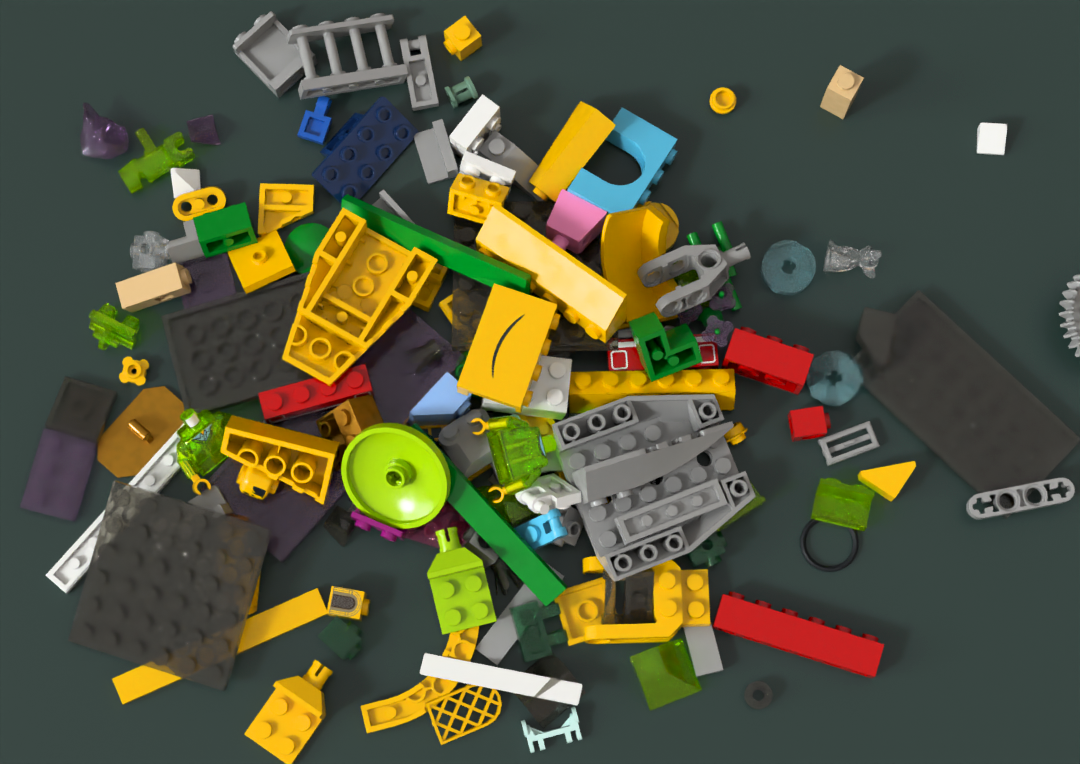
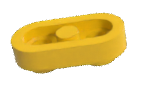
M208 186L180 194L173 202V213L182 221L192 220L194 217L223 209L226 204V195L221 188L216 186ZM208 196H217V203H209L207 200ZM189 202L192 206L191 210L184 211L181 207L182 203Z

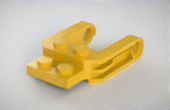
M596 556L582 559L584 575L585 573H607ZM669 560L633 574H654L652 579L653 614L656 623L587 626L584 628L585 643L669 642L681 627L710 626L708 569L681 570L673 560Z

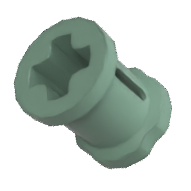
M469 76L465 77L463 82L452 87H444L454 109L458 108V104L470 98H479Z

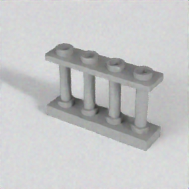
M377 13L365 19L351 17L344 20V22L324 21L318 24V26L298 25L289 30L287 43H298L306 76L304 80H301L298 88L300 100L403 84L408 75L406 64L397 65V63H394L386 31L391 29L394 16L392 14ZM376 31L384 65L382 68L372 69L368 67L361 34ZM350 35L358 69L356 72L346 73L342 71L335 38ZM324 39L332 73L330 76L319 77V75H316L309 41Z

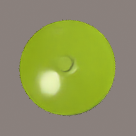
M398 423L372 425L356 435L346 448L342 458V480L351 501L367 517L392 528L410 529L428 523L440 512L448 499L451 487L448 464L442 452L433 441L412 427Z

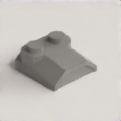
M483 409L469 411L445 426L439 433L438 441L450 460L467 478L502 455L512 451L505 439L503 438L502 440V435L497 428L486 430L480 436L472 433L480 432L483 428L481 422L471 423L473 419L480 418L485 422L492 421L488 413Z

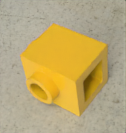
M463 16L444 31L445 41L443 43L451 55L456 54L460 61L482 46L480 33L466 16Z

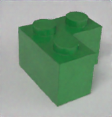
M655 312L629 321L641 364L651 382L703 362L697 340L686 323L665 331Z

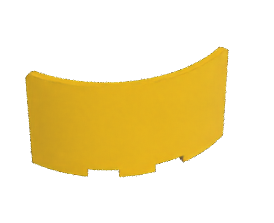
M653 205L610 213L606 216L602 230L601 265L604 279L627 294L626 322L628 324L629 321L655 312L660 322L675 319L679 316V314L671 317H663L655 305L662 296L674 291L675 287L678 286L674 278L654 287H645L637 275L638 269L643 264L662 256V254H666V233L670 220Z

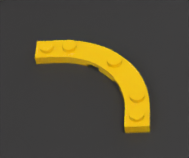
M479 626L450 633L442 656L471 662L477 644ZM427 676L421 683L398 696L361 705L367 734L396 727L423 716L428 712L425 705L426 702L452 692L459 682ZM441 700V701H439V702H436V703H434V704H432V705L437 706V705H438L439 703H441L443 700Z

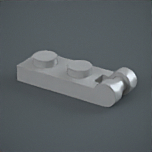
M426 35L418 36V39L409 41L407 38L399 39L403 61L408 71L407 83L413 111L438 107L439 102ZM419 49L421 51L419 55H410V51Z

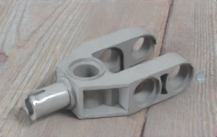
M744 242L724 252L719 251L715 244L684 245L646 262L638 269L637 275L645 287H654L690 270H696L699 280L683 287L680 285L675 287L674 291L662 296L657 301V304H655L663 317H671L710 300L729 279V267L750 259L751 255Z

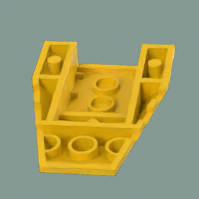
M342 208L314 254L310 273L307 276L305 289L297 308L295 321L292 324L282 360L331 386L411 307L436 266L438 259L416 247L412 251L407 250L367 228V220Z

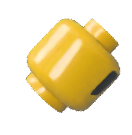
M243 464L236 483L240 484L239 489L242 493L263 500L269 493L274 495L280 480L277 479L276 481L268 477L267 473L255 467L252 469Z

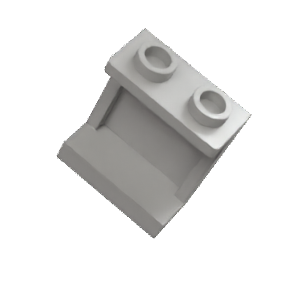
M270 11L267 15L263 14L258 17L254 22V26L247 33L242 32L239 34L232 47L235 54L279 98L302 78L305 72L298 43H287L289 31L277 20L276 15ZM311 51L313 63L315 66L317 64V59L315 54Z

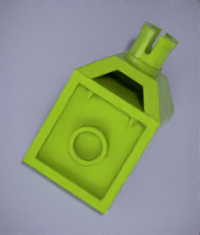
M457 527L447 528L450 537L449 542H447L444 529L435 532L440 553L436 555L427 572L442 635L497 622L483 561L465 547L462 548L459 542Z

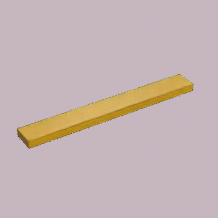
M316 588L112 678L122 704L125 705L328 615L326 614L327 608L319 589Z

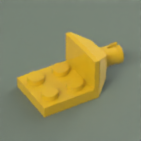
M314 660L312 666L303 677L294 676L276 681L273 685L276 688L244 735L284 763L293 764L326 717L324 693L320 690L333 671L317 660Z

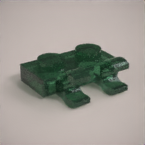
M533 600L509 608L524 662L552 655L550 646L569 641L566 630L558 629L548 634L546 633L543 619L561 614L558 603L552 602L547 606L539 607L538 601Z

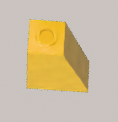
M580 101L528 181L535 187L532 192L544 201L550 198L556 202L561 190L567 189L580 169L585 166L616 125L599 110Z

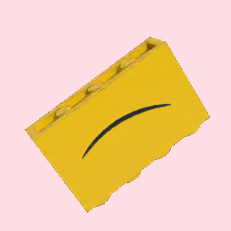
M494 283L458 380L457 392L466 396L472 393L513 407L518 413L522 412L523 406L529 407L533 396V391H530L532 381H538L543 367L539 365L541 356H547L552 340L548 339L551 329L556 331L561 315L557 314L558 304Z

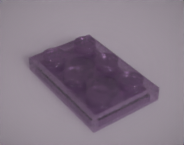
M44 428L20 508L75 522L98 443Z

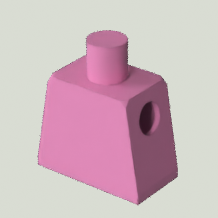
M562 189L547 221L546 237L564 251L568 249L576 254H580L602 232L607 211Z

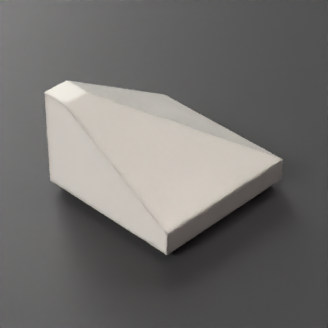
M171 168L174 199L180 194L201 189L200 170Z

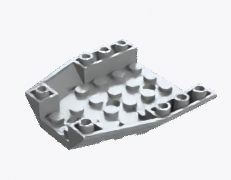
M715 394L627 396L552 424L556 455L566 481L576 488L571 473L585 466L642 448L646 449L665 441L671 442L673 439L688 434H696V432L718 426L725 419ZM724 435L703 451L710 458L708 466H701L697 462L696 456L689 462L661 476L658 485H652L648 482L632 489L633 495L617 499L615 494L610 496L608 504H602L593 508L590 503L584 505L581 502L576 503L596 557L614 582L692 552L756 497L746 471L738 472ZM713 479H718L728 503L727 505L624 545L614 521L615 518Z

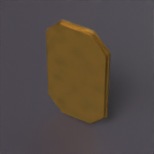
M165 386L143 389L98 439L97 460L117 478L136 476L185 422V404Z

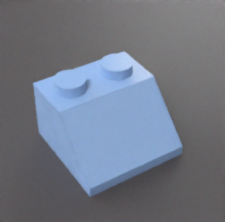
M446 372L410 411L408 423L413 425L416 422L418 426L450 424L470 411L472 393H469L468 396L458 393V381L450 373Z

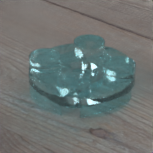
M782 240L773 244L765 253L761 263V274L766 285L774 293H781L783 295H794L805 290L811 284L816 271V262L812 252L794 240ZM785 261H791L790 265L792 263L795 264L796 268L792 270V274H786V271H782L781 267L784 266Z
M839 350L828 351L815 357L807 374V384L812 397L831 406L842 405L853 399L861 390L863 383V373L860 365L856 363L850 354ZM833 370L838 371L837 375H841L842 378L841 381L836 383V386L832 385L831 381L828 380V375H831Z

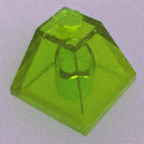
M681 638L630 657V662L650 711L702 691Z

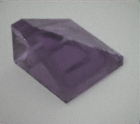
M213 114L187 121L191 142L210 145L220 144Z

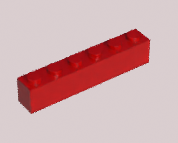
M729 591L728 595L723 594L721 596L712 625L713 629L868 678L876 676L884 644L878 643L879 638L864 633L862 637L852 635L851 629L836 625L835 629L824 626L825 621L815 617H809L808 620L798 618V612L782 608V611L779 612L771 609L772 605L764 601L756 600L755 604L744 601V595Z

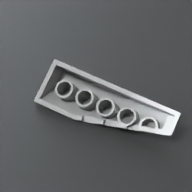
M733 422L701 430L693 435L688 434L673 439L671 442L665 441L646 449L642 448L585 466L571 473L576 489L581 491V504L590 503L593 508L608 503L606 497L615 494L617 499L633 495L632 489L668 474L709 448L734 427Z

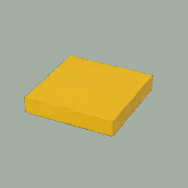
M605 576L569 587L554 599L568 646L585 642L584 628L587 626L620 624Z

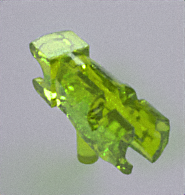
M141 128L135 132V135L145 149L144 155L138 159L133 158L118 173L130 193L133 194L143 188L141 178H145L148 182L152 183L155 179L169 172L171 168L177 166L180 168L195 158V154L191 148H186L182 151L177 150L184 143L181 132L172 134L163 140V144L156 147L146 130Z

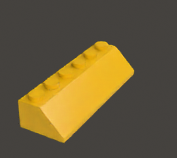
M495 203L492 206L476 237V251L530 274V293L534 292L541 299L558 304L557 309L563 313L569 322L579 324L590 337L600 339L606 344L626 321L627 294L499 204Z

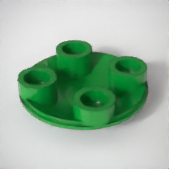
M306 223L296 227L289 234L285 242V249L296 272L308 276L314 254L329 231L327 227L317 223Z

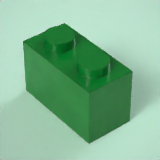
M245 202L193 218L199 243L206 258L258 243L252 219Z

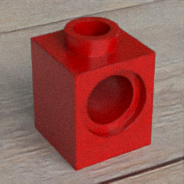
M823 406L791 410L787 415L792 442L825 437L828 433L827 429L831 428L829 413H824Z

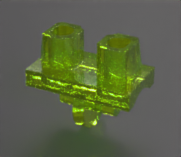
M105 303L98 311L93 309L89 314V318H91L89 329L94 331L92 336L99 339L98 348L103 351L109 345L118 348L120 344L132 350L136 345V334L140 327L139 319L127 315L124 321L120 323L115 320L118 310Z

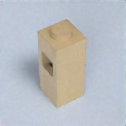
M840 65L826 89L820 107L844 119L857 96L864 77Z
M175 262L115 284L122 309L133 313L191 293L189 284L192 283V278L187 268Z

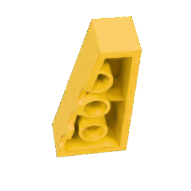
M232 415L225 427L220 452L252 469L255 467L267 473L268 477L276 481L279 479L289 484L293 490L301 494L304 492L314 497L315 501L324 505L340 442Z

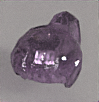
M84 103L83 129L80 135L82 152L88 157L113 159L125 153L129 145L126 128L118 126L106 117L99 116L89 103Z

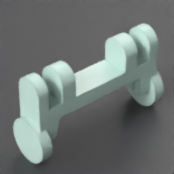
M571 707L572 713H570L569 718L561 727L543 732L530 727V725H526L525 720L521 721L531 753L535 752L533 741L538 740L540 751L545 750L543 739L565 733L567 743L573 742L570 732L574 730L577 739L582 740L575 707Z

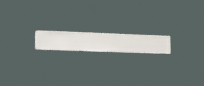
M427 653L424 654L420 669L421 675L572 705L579 704L582 684Z

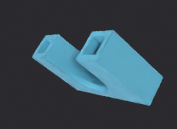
M623 107L612 121L616 126L605 140L632 155L641 168V176L633 183L614 185L581 168L567 190L579 198L607 211V215L635 209L639 204L644 206L651 194L649 188L652 184L657 185L665 172L662 168L666 163L670 165L678 152L674 149L678 139Z

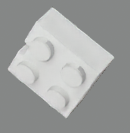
M483 94L449 136L453 153L461 159L465 151L478 155L479 148L494 130L499 132L502 127L500 125V107Z

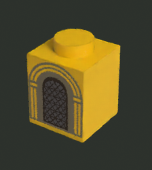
M332 586L326 614L362 622L363 615H368L370 599H366L367 594L364 591Z

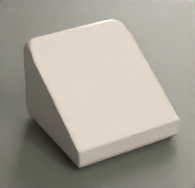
M980 123L977 128V154L1004 155L1007 124Z

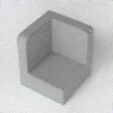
M194 219L183 222L186 233L185 237L169 241L166 245L173 263L179 264L205 256L199 243Z

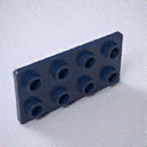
M381 96L364 115L354 113L320 151L326 158L312 172V176L340 204L342 198L347 194L360 200L419 131L386 97Z

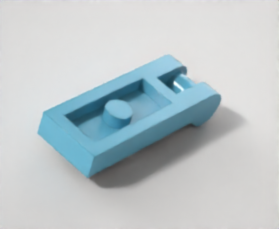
M557 508L549 510L547 514L540 515L514 528L534 551L568 535L566 527H562L559 518L561 513Z

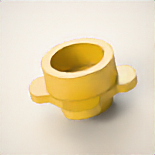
M125 357L122 361L124 365L123 371L119 374L120 381L142 386L146 382V370L149 368V363L145 359L138 361L133 360L132 357ZM133 369L137 370L135 374L132 373Z

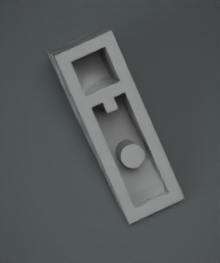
M494 130L479 148L478 155L515 170L516 174L513 185L543 206L546 201L532 192L535 187L528 182L538 165L515 144Z

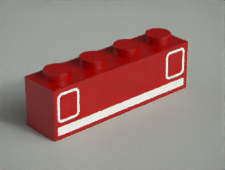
M693 334L697 340L703 362L683 370L718 369L716 334ZM634 339L608 340L606 342L608 371H645L641 364Z
M366 364L348 368L331 386L317 378H311L258 393L264 419L269 425L336 407L348 399L371 394L372 396L375 395Z

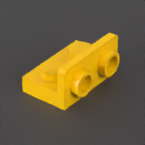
M459 173L450 187L447 214L484 224L495 203L504 208L505 199L509 194V187Z

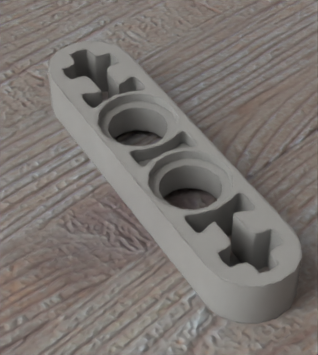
M1055 478L978 493L968 500L966 510L972 518L982 520L1063 504L1073 497L1075 487L1067 478ZM1058 484H1061L1062 488H1067L1068 492L1064 494V498H1061L1060 494H1052L1049 496L1051 501H1047V491L1056 489ZM1031 488H1035L1041 493V500L1037 504H1033L1027 499V491ZM1002 494H1009L1013 497L1014 505L1012 508L1005 509L1000 505L999 499ZM990 496H994L993 505L997 512H993V506L985 508L983 514H980L979 510L973 509L977 499H980V502L984 504L991 502Z

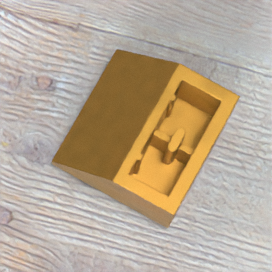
M372 394L348 399L316 421L322 438L340 442L334 466L336 471L341 470L344 452L356 435L372 425L384 423Z

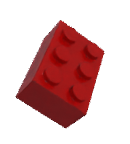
M735 328L721 369H734V374L799 395L804 386L814 354L808 353L809 349L801 345L794 344L791 347L782 344L783 340L768 335L767 338L756 335L757 332L751 328Z

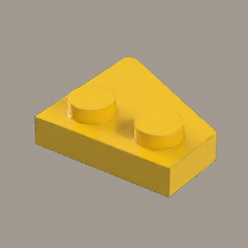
M260 183L258 236L281 229L314 214L315 186Z

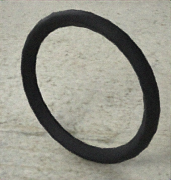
M823 514L811 519L804 527L800 538V547L806 561L816 569L825 572H835L847 567L854 560L859 547L857 532L853 525L845 518L835 514ZM819 521H838L844 524L851 533L853 539L852 551L849 557L839 565H821L812 559L807 551V534L810 528Z

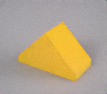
M911 461L863 470L857 475L858 480L892 502L915 469L916 463Z

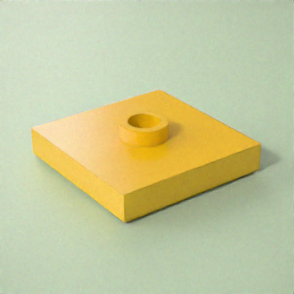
M277 230L257 238L258 243L227 252L246 294L296 271Z

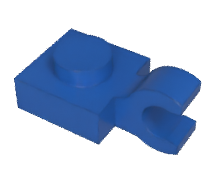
M325 96L318 97L314 112L305 111L297 134L299 138L324 145L333 121L332 118L326 116L332 103L330 98Z

